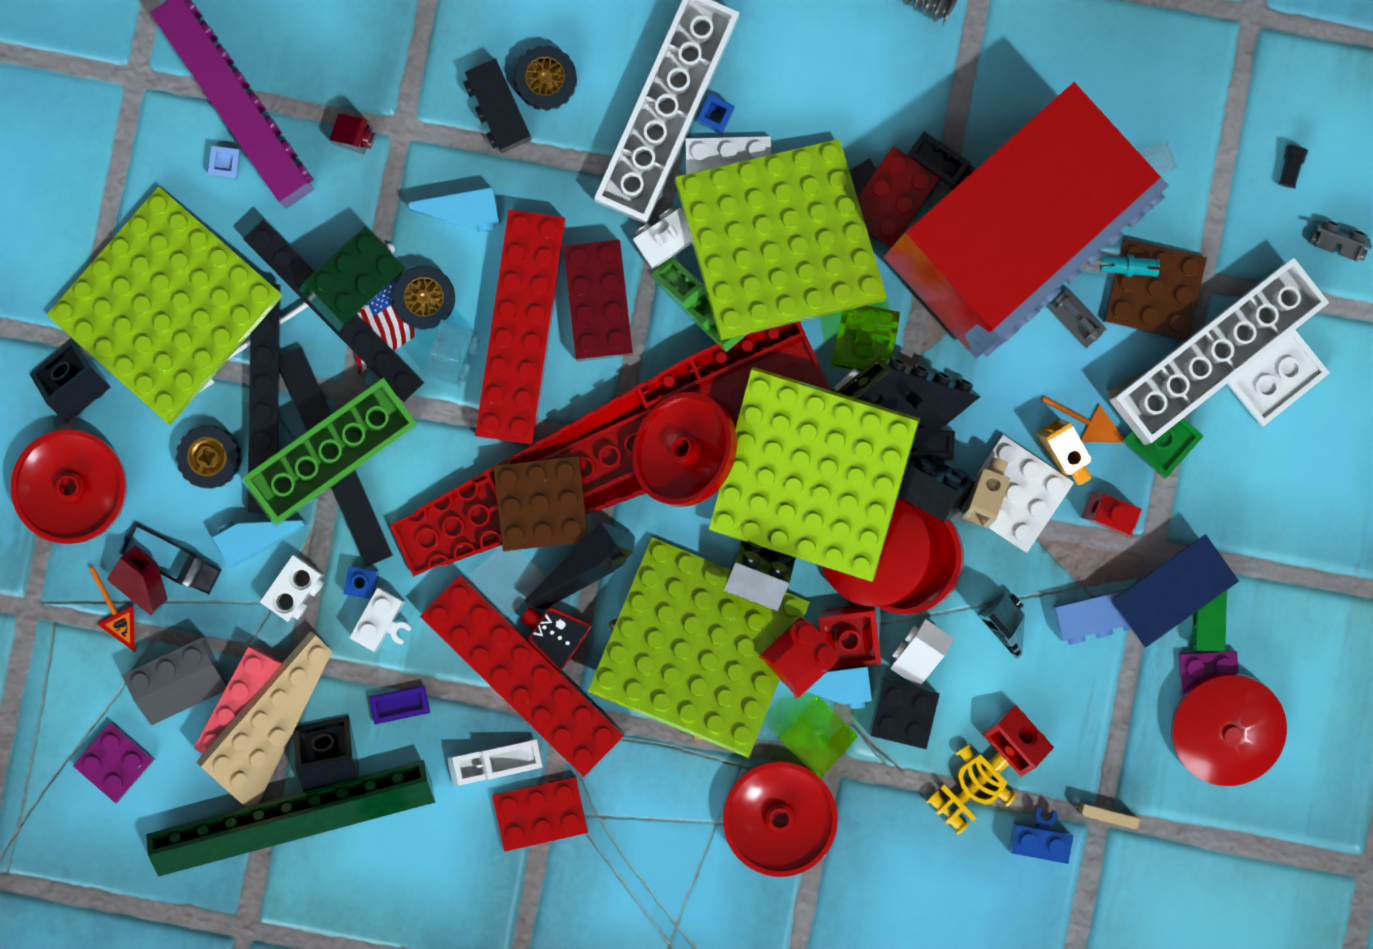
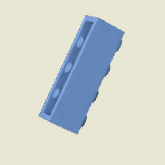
M1126 589L1052 607L1060 640H1068L1069 645L1086 641V635L1096 633V637L1100 638L1112 635V629L1123 627L1124 631L1131 630L1111 602L1112 599Z

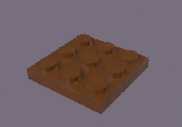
M1126 238L1122 239L1119 256L1126 257L1127 254H1132L1134 258L1159 259L1160 267H1147L1159 270L1158 277L1144 275L1125 277L1124 274L1115 273L1103 322L1183 341L1187 340L1190 335L1207 257Z
M580 456L493 466L503 551L580 543L588 535Z

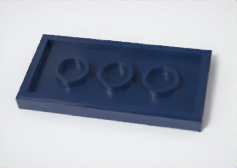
M1204 534L1112 599L1111 602L1143 647L1146 648L1238 583L1239 580L1208 536Z

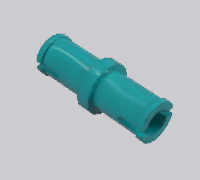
M1102 254L1100 257V262L1112 263L1111 265L1099 264L1100 273L1124 274L1125 277H1132L1133 275L1158 277L1159 270L1147 268L1148 266L1160 267L1159 259L1134 258L1132 254H1127L1126 257Z

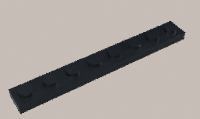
M264 219L243 238L380 379L384 378L394 393L403 402L424 384L358 315L338 332L299 291L303 282L315 271Z
M271 284L281 293L280 284ZM281 299L250 334L248 473L279 452ZM248 490V512L265 513Z

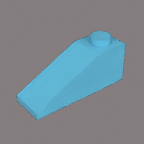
M493 187L408 202L409 209L412 212L470 229L477 228L478 232L495 230L494 225L500 224Z
M303 520L284 521L277 527L272 522L237 523L234 525L231 521L218 528L219 534L212 538L228 567H235L308 525Z
M860 666L829 670L806 692L843 705L849 704V709L866 707V702L872 701L868 667Z

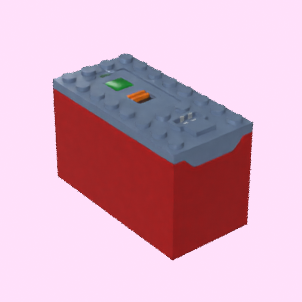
M1073 82L906 231L885 254L884 258L975 359L981 354L988 357L996 348L1007 342L1023 325L1037 315L1040 309L1060 294L1061 289L1059 286L1064 281L1068 284L1072 283L1082 273L1079 267L1085 262L1089 265L1094 263L1103 254L1099 250L1106 243L1112 246L1124 235L1120 231L1123 227L1127 225L1132 228L1147 212L1165 198L1162 192L1169 185L1082 89Z

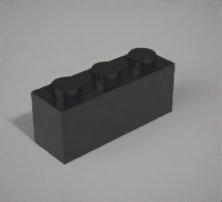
M496 58L466 71L465 74L468 80L463 81L469 97L475 95L479 103L475 110L480 122L487 121L491 131L486 133L492 148L498 147L502 154L531 141V135Z

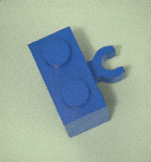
M1037 807L1034 812L1035 820L1038 822L1037 826L1013 822L1008 848L1012 854L1069 864L1073 835L1069 832L1050 829L1051 825L1057 820L1056 810L1051 811L1049 819L1043 820L1041 818L1042 808Z

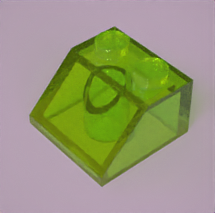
M867 305L842 311L831 365L848 369L855 368L858 371H862L878 357L891 360L898 331L900 312Z
M817 696L783 730L778 739L820 779L841 758L858 735Z

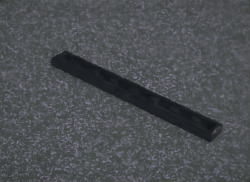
M300 347L280 356L281 373L305 428L309 431L329 417L331 411L304 349ZM355 470L334 485L332 490L366 567L393 556Z

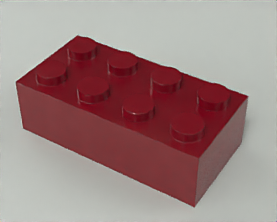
M620 239L563 246L576 361L633 355Z

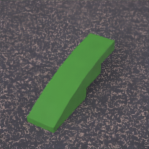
M673 257L669 258L650 274L669 297L726 352L746 336L742 335L720 341L704 284Z

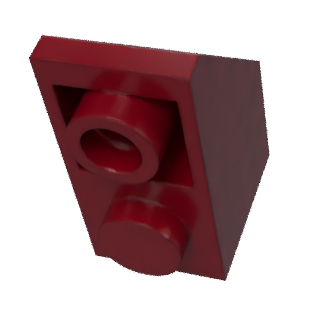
M338 113L329 141L334 145L365 155L366 149L372 148L376 133L373 132L374 128L368 120Z
M136 545L119 559L106 579L150 616L168 599L157 562Z

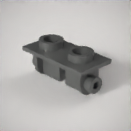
M1316 220L1318 232L1313 231L1309 241L1314 243V247L1332 253L1337 243L1341 244L1338 255L1356 262L1358 260H1365L1368 250H1365L1364 247L1372 248L1367 234L1356 229H1352L1351 232L1341 229V225L1331 220H1325L1324 222Z
M1069 288L1047 307L1085 348L1095 342L1107 330Z

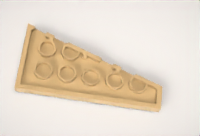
M312 632L307 634L196 762L244 807L259 803L331 656L332 651Z

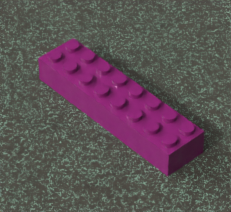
M167 0L150 12L278 202L287 209L315 190L310 184L314 181L310 172L302 163L297 164L294 159L299 156L286 139L281 141L278 137L282 134V131L269 115L267 117L264 116L263 112L267 109L253 91L251 93L247 91L251 86L238 68L232 69L231 65L235 62L221 44L218 46L215 44L219 39L212 28L208 26L205 20L200 22L199 19L203 15L194 2L191 0Z

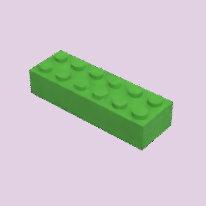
M382 378L242 477V482L273 525L277 527L413 430L417 423L386 380Z

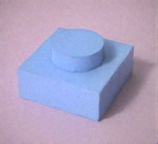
M211 146L208 175L238 179L241 150Z

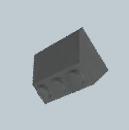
M206 637L195 640L122 675L134 702L151 726L224 692L228 685Z

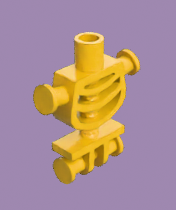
M970 743L961 747L955 753L956 755L960 754L965 762L957 771L962 791L955 796L942 783L939 787L949 798L944 801L938 795L940 792L936 790L925 801L927 804L931 803L937 809L935 811L937 815L944 813L947 816L944 822L947 825L951 824L956 829L955 833L957 835L963 832L970 824L968 821L964 822L958 816L962 811L972 821L976 819L964 805L970 798L983 804H990L999 797L1006 802L1005 806L1008 807L1017 796L1015 791L1012 793L1005 788L1008 783L1000 773L1010 764L999 752L987 761L981 754L973 755L969 749L971 747ZM973 764H975L980 773L977 777H975L972 770ZM966 769L971 779V782L967 786L965 785L963 779V775ZM989 782L990 784L997 786V788L995 790H992L984 787L983 785ZM980 789L990 794V796L980 798L974 794ZM954 802L958 807L951 812L948 807Z

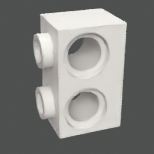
M292 555L260 603L287 622L292 621L294 618L299 620L308 607L304 603L310 594L315 597L322 588L324 582L321 579L324 574L299 556ZM300 570L307 571L310 576L309 583L304 587L296 582V575ZM285 593L293 598V606L289 610L283 609L279 603L280 597Z

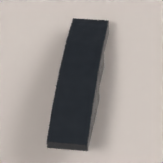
M923 131L908 152V156L938 176L939 180L951 189H955L976 170L971 165V162L925 131Z

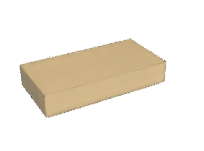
M1080 802L1078 810L1082 816L1135 830L1136 828L1138 829L1140 821L1136 816Z

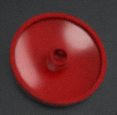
M682 392L660 401L645 416L634 439L632 463L636 479L641 488L653 499L673 507L692 506L712 496L727 479L735 461L737 435L733 420L728 411L719 402L700 393Z
M58 430L37 438L21 453L12 472L11 498L16 513L24 525L34 534L54 543L78 544L102 535L118 519L126 501L127 478L119 456L105 441L87 432Z
M898 497L873 582L822 566V570L830 585L841 596L851 602L869 607H884L896 604L913 594L928 574L933 556V542L930 529L921 513L912 504Z
M915 505L913 506L927 522L932 536L933 556L930 569L920 587L909 597L896 604L879 607L885 611L903 615L923 613L945 601L957 586L964 565L962 540L953 522L950 519L943 522Z
M1240 673L1215 674L1194 684L1179 700L1171 722L1172 743L1183 765L1197 778L1218 786L1242 785L1265 774L1281 755L1287 736L1286 716L1278 698L1261 681Z
M787 761L767 762L744 773L729 791L723 809L724 833L733 853L750 869L773 877L794 876L815 866L829 851L837 831V808L827 785L810 769Z

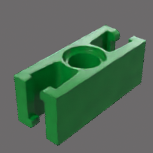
M1227 590L1193 614L1192 650L1225 651Z

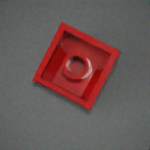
M854 605L831 608L817 614L819 632L834 647L837 653L838 661L832 669L876 663L877 665L881 664L874 607Z
M801 617L792 623L758 656L765 661L789 688L796 699L803 695L828 670L832 669L838 661L834 647L812 623Z

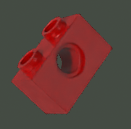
M1017 705L1001 714L983 734L1020 777L1035 769L1054 748L1045 735L1036 728Z

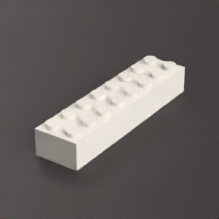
M682 0L595 195L594 200L596 203L645 225L648 224L739 20L740 12L712 0Z
M1292 258L1284 262L1109 401L1143 445L1150 444L1329 302L1296 259Z

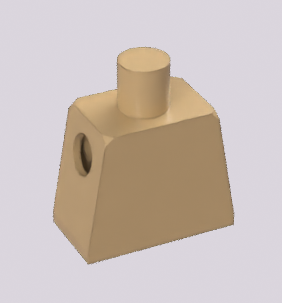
M993 457L988 469L983 468L978 474L963 511L962 519L987 529L997 519L1010 482V478L1004 476L1008 466L1006 461ZM987 485L990 486L993 489V491L989 490L987 488Z

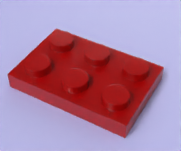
M892 146L857 197L868 234L890 249L894 246L940 179L895 146Z
M576 776L492 795L504 852L588 833Z

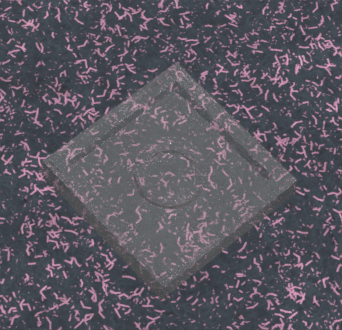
M501 545L468 578L507 619L525 602L524 600L541 584L546 576L521 549L503 551Z

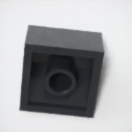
M74 339L30 373L46 404L66 423L78 416L88 405L102 397L111 388L103 373Z
M349 716L295 727L293 731L295 767L303 792L359 777L358 757Z

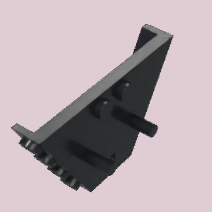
M878 357L836 391L849 397L920 418L910 454L981 397L972 389L973 384L963 378H958L956 381L940 371H936L933 374L920 365L914 364L911 367L895 357H892L891 360ZM880 394L879 399L873 402L874 395Z

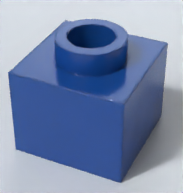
M709 94L697 118V123L723 135L735 106ZM717 111L721 114V118L718 121H713L710 118V114Z
M348 566L343 594L371 599L376 590L379 571ZM358 577H362L365 580L363 588H358L355 585V580Z

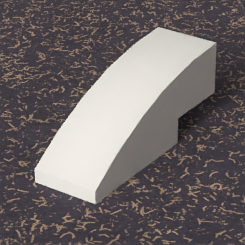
M537 739L447 757L453 786L542 768Z

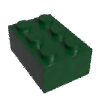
M365 226L303 282L299 291L339 332L400 277L405 267Z

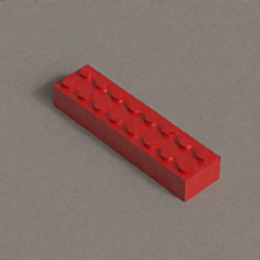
M508 209L475 433L476 437L527 445L534 444L566 228L565 217Z
M459 575L419 616L583 777L624 737L625 734L561 671L548 661L463 575Z

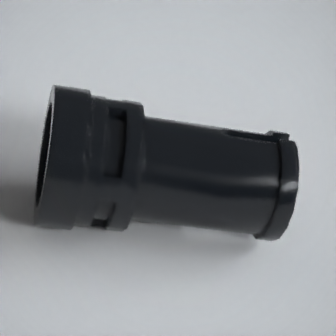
M1286 145L1283 157L1285 162L1278 185L1296 189L1301 165L1304 164L1309 150L1294 145Z

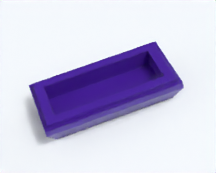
M425 685L369 696L374 725L430 713Z

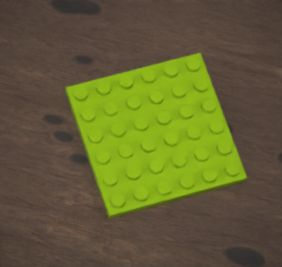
M840 139L675 177V184L720 341L886 301V292Z
M158 186L46 315L160 418L171 425L284 295Z
M753 367L736 425L737 451L735 461L727 479L719 489L709 530L746 542L749 540L759 546L873 582L920 418Z
M652 537L588 692L749 758L780 680L765 661L758 656L798 618L804 619L810 602L786 592L778 611L726 592L724 588L730 569Z

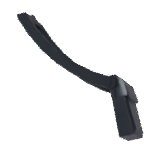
M134 522L131 530L124 537L120 554H125V550L138 527L189 554L177 579L160 570L161 575L180 585L184 584L189 588L193 587L208 595L210 594L222 570L221 568L206 562L201 557H198L196 553Z

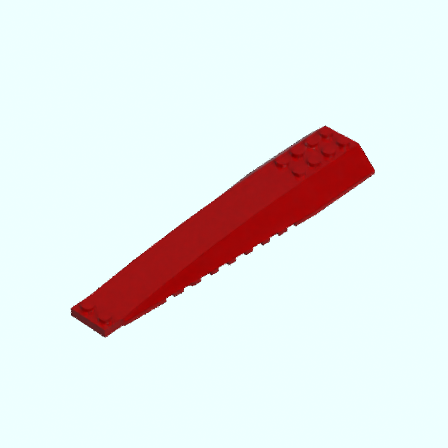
M801 323L787 324L747 334L727 352L718 344H715L691 355L530 447L516 453L498 465L580 456L586 515L646 494L634 473L632 463L633 444L641 422L648 412L663 399L682 392H696L706 395L719 402L728 411L736 429L750 372L753 367L830 391L831 389ZM493 467L416 510V513L390 524L413 577L436 566H445L502 545Z

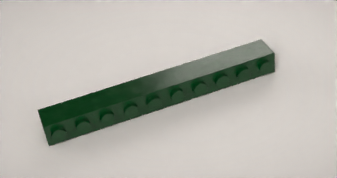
M424 760L166 828L146 834L148 857L159 877L436 803L432 780Z

